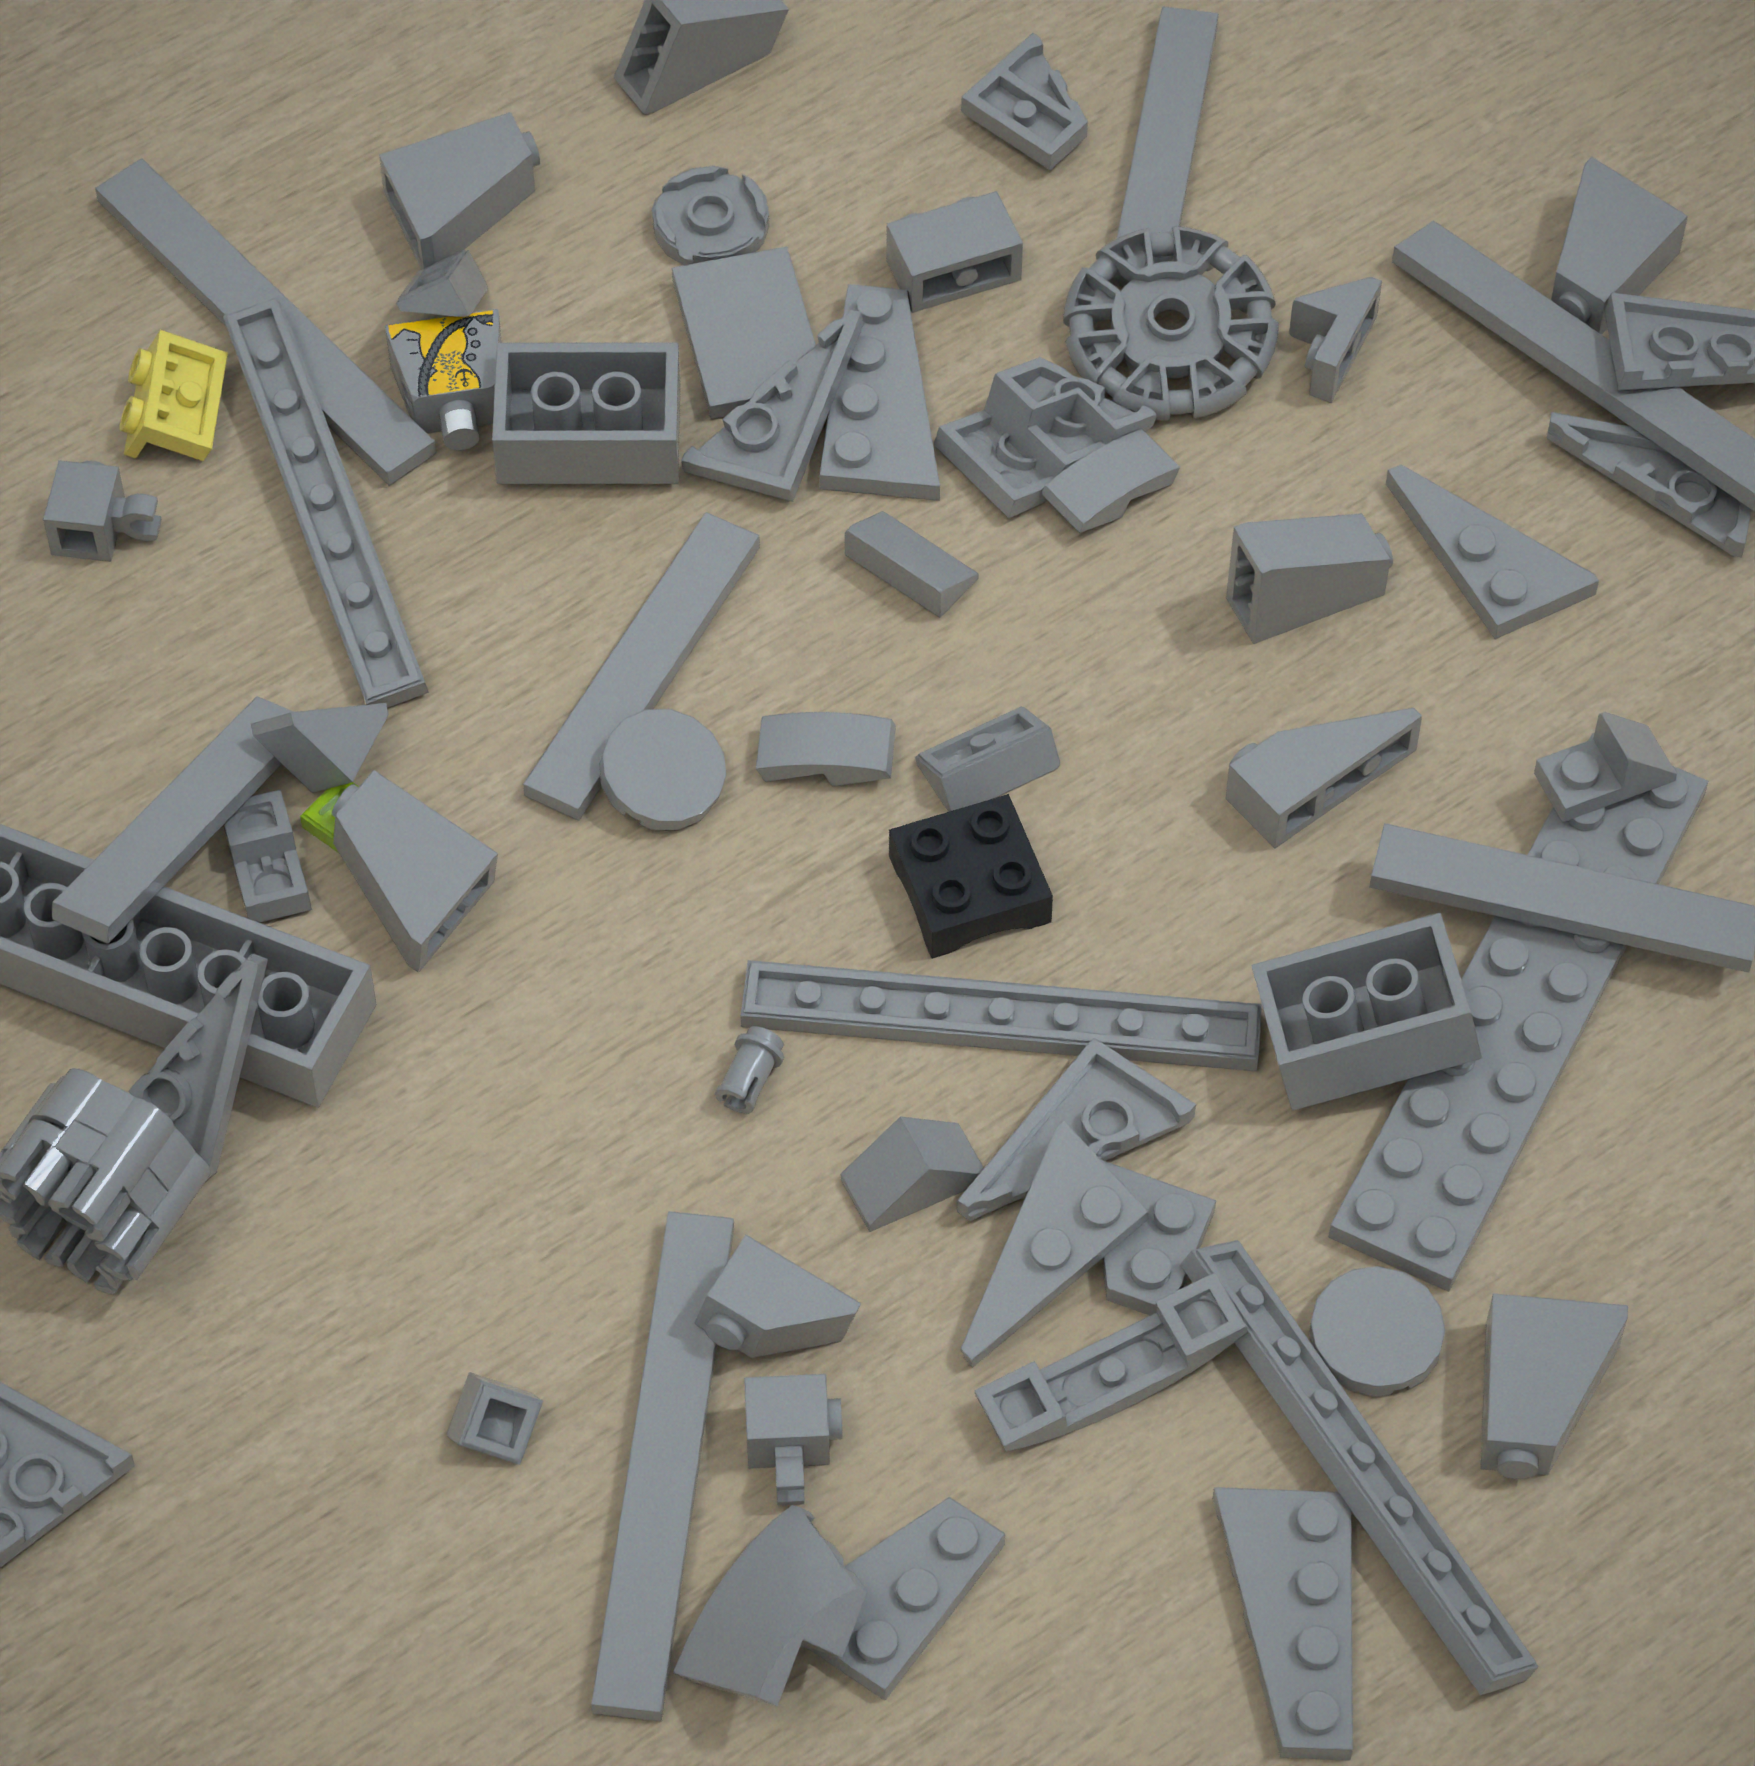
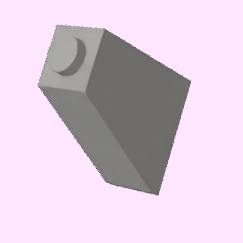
M645 0L615 72L614 79L643 114L654 113L769 55L789 9L782 0Z
M511 112L379 154L384 194L421 270L466 249L534 193L533 167L540 165L539 152L532 134L529 131L521 133Z
M1591 157L1584 164L1556 271L1551 301L1602 335L1608 329L1604 310L1610 294L1619 293L1639 296L1680 253L1688 216Z
M1362 513L1243 523L1235 526L1233 529L1226 599L1252 643L1256 644L1385 595L1389 568L1393 565L1392 552L1386 538L1381 533L1375 534Z
M373 770L359 787L354 784L347 787L335 803L332 810V816L335 817L334 845L406 963L419 973L494 883L498 853Z
M1504 1294L1492 1295L1485 1331L1480 1469L1498 1471L1502 1476L1512 1479L1531 1478L1536 1474L1549 1475L1620 1347L1628 1319V1305Z

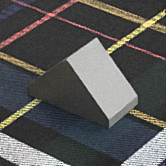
M386 703L297 711L251 723L253 737L313 793L353 782L388 717V709Z
M899 1117L841 1173V1181L868 1231L871 1232L966 1191L984 1167L959 1123Z

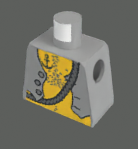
M498 309L472 312L467 317L443 316L385 325L390 367L409 416L426 433L442 431L444 444L449 449L466 450L475 446L480 438L478 426L493 424L497 343H502Z

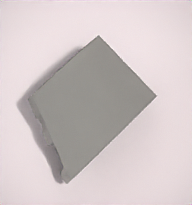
M1039 357L995 373L985 409L939 426L934 446L1008 518H1011L1048 501L1041 494L1045 484L1076 461L1126 434L1139 429L1147 432L1154 425L1157 414L1145 405H1142L1137 412L1125 408L1105 398V387L1091 380L1073 376L1065 368Z
M791 1505L747 1546L727 1571L702 1610L685 1643L673 1671L674 1674L698 1684L778 1706L800 1647L843 1658L867 1591L856 1575L845 1569L843 1557L836 1547L823 1539L814 1527L812 1521L815 1518L811 1512Z

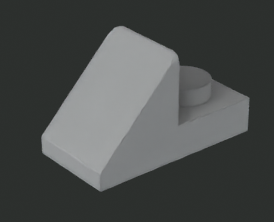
M1368 277L1302 295L1293 301L1289 333L1292 337L1311 344L1305 362V368L1312 370L1309 395L1332 403L1377 319L1382 280Z
M1607 712L1598 715L1593 739L1537 759L1534 770L1537 780L1562 822L1674 782L1677 776L1648 725Z

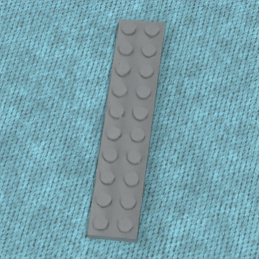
M1592 733L1589 740L1593 739L1594 733ZM1672 766L1677 773L1674 782L1568 821L1562 822L1553 807L1528 855L1659 884L1705 796L1709 781ZM1495 916L1461 979L1471 1009L1482 1059L1407 1080L1330 1225L1328 1238L1449 1292L1628 945Z

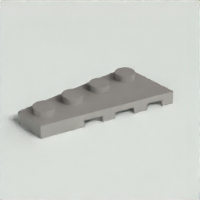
M1619 293L1610 294L1604 311L1618 390L1755 383V310Z

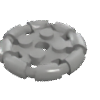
M1172 226L1171 232L1150 233L1149 228L1134 231L1113 240L1097 251L1095 254L1097 260L1090 268H1081L1074 279L1064 306L1063 323L1070 327V336L1066 339L1065 343L1070 358L1080 376L1105 387V392L1113 397V402L1135 412L1139 411L1142 405H1145L1157 414L1155 420L1170 421V415L1192 413L1193 419L1208 416L1227 408L1245 396L1247 393L1246 385L1252 378H1261L1272 359L1278 339L1279 324L1278 321L1272 319L1271 310L1275 307L1276 302L1271 287L1261 270L1247 255L1238 256L1228 249V241L1214 234L1178 226ZM1173 255L1174 261L1153 263V257ZM1215 268L1224 275L1214 285L1202 274ZM1113 277L1118 279L1123 277L1129 283L1120 292L1109 281ZM1176 310L1186 317L1187 323L1179 329L1168 330L1159 326L1154 318L1162 311ZM1231 310H1241L1243 313L1248 314V319L1231 320ZM1100 320H1111L1110 330L1094 331L1093 325ZM1223 351L1236 359L1229 369L1219 363ZM1124 358L1126 359L1127 367L1133 372L1128 378L1115 370ZM1189 376L1190 389L1168 391L1167 378Z

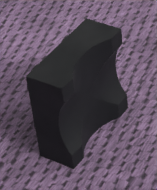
M1009 794L889 829V858L911 901L931 959L953 953L960 947L993 933L1020 928L1032 929L1052 922V892Z

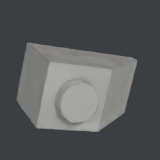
M745 1235L706 1295L694 1324L704 1329L708 1337L717 1345L728 1350H739L747 1356L755 1358L841 1342L861 1303L748 1235Z

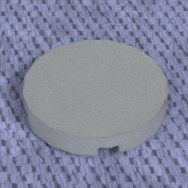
M718 166L691 168L672 177L662 187L663 193L658 197L657 202L655 199L652 207L655 240L667 256L682 265L754 253L764 244L769 229V211L766 196L756 182L742 174V179L738 176L730 175L728 168Z
M646 709L626 717L610 733L599 762L601 786L611 805L622 815L625 816L628 813L632 818L640 820L639 825L652 830H680L701 821L717 802L726 778L724 753L713 733L694 717L672 709Z
M1377 1266L1353 1269L1332 1280L1316 1299L1309 1334L1311 1344L1340 1385L1349 1391L1378 1397L1392 1395L1393 1390H1401L1407 1386L1411 1389L1426 1379L1438 1364L1445 1326L1441 1307L1425 1285L1405 1272Z

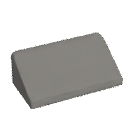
M461 250L418 271L399 296L396 304L400 311L467 317L472 314L488 290V286L470 251Z
M884 511L851 525L845 531V555L939 618L978 580L977 572Z
M1022 706L915 756L918 767L948 811L996 798L1050 773L1060 766L1051 728Z

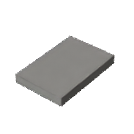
M787 246L672 268L673 285L710 419L727 416L737 406L744 405L750 401L754 391L787 361L790 360L795 364L816 345Z

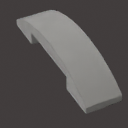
M1216 1272L1155 1301L1156 1313L1041 1370L1036 1362L1033 1361L974 1390L1005 1451L1024 1448L1066 1435L1129 1408L1193 1372L1247 1332V1326Z

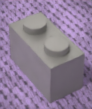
M997 191L978 197L963 198L948 206L924 213L909 214L900 220L887 223L886 261L899 288L907 290L911 313L1014 283L1022 278L1023 242Z

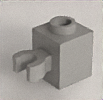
M59 460L43 518L51 555L111 562L119 532L142 541L157 540L162 521L161 516L155 515L158 504L157 497L147 494H133L125 498L121 475L117 466H107L96 461L79 463Z
M826 1374L744 1378L748 1469L776 1467L777 1506L805 1504L803 1466L830 1465L829 1440L842 1439L841 1399H827Z

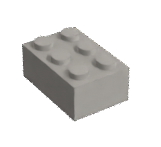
M497 343L492 438L497 484H679L681 391L679 343Z
M1441 912L1251 965L1292 1111L1482 1059L1471 1009Z

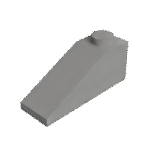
M1408 708L1279 731L1259 745L1256 743L1248 744L1233 757L1229 764L1226 800L1275 849L1416 751L1422 715L1415 708Z

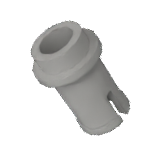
M752 1026L748 1029L747 1033L738 1035L734 1044L737 1053L722 1084L718 1086L715 1092L718 1101H724L726 1096L729 1095L724 1106L739 1113L749 1114L753 1112L756 1100L772 1068L780 1067L784 1060V1055L781 1051L784 1046L782 1039L772 1031L758 1026Z

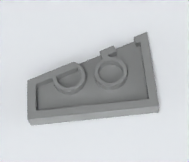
M948 1497L844 1566L846 1570L856 1575L866 1589L867 1594L843 1658L809 1650L883 1700H886L1004 1547L1005 1533Z

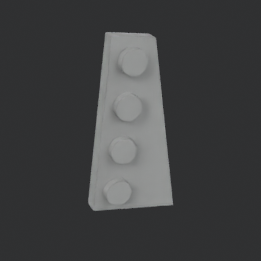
M848 284L843 317L847 315L850 309L862 313L864 325L829 410L819 475L820 489L940 501V483L907 290Z
M1214 1487L1212 1499L1218 1521H1221L1227 1544L1226 1552L1233 1577L1236 1578L1243 1604V1617L1249 1640L1253 1642L1260 1669L1259 1678L1280 1758L1351 1760L1353 1752L1351 1509L1339 1492Z

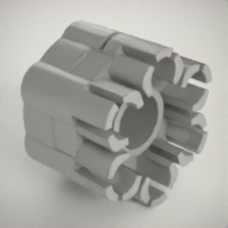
M72 1068L66 1075L60 1077L56 1083H51L47 1086L0 1152V1219L11 1223L8 1229L12 1237L18 1239L16 1243L38 1260L42 1258L67 1223L65 1229L44 1259L48 1264L62 1267L67 1260L68 1269L85 1283L89 1281L97 1270L101 1275L94 1284L95 1288L104 1293L114 1294L124 1280L131 1281L133 1278L136 1281L211 1175V1170L206 1161L196 1153L188 1140L176 1129L172 1120L159 1108L146 1100L135 1097L110 1083L102 1081L87 1071Z

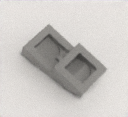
M1139 429L1107 443L1076 461L1045 484L1041 494L1081 533L1122 518L1131 499L1172 485L1180 466L1145 431Z
M802 712L762 716L756 770L765 782L824 774L833 787L889 779L892 772L896 725L892 719L853 713Z
M281 789L251 796L224 823L248 919L264 922L312 910Z

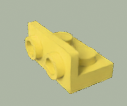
M163 330L158 332L147 350L139 348L133 358L128 375V382L136 385L134 397L131 396L128 399L120 421V431L127 433L124 455L136 459L145 444L150 443L204 461L212 450L228 352Z

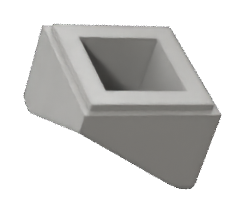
M469 1372L448 1428L447 1436L458 1445L520 1465L543 1400L528 1391Z

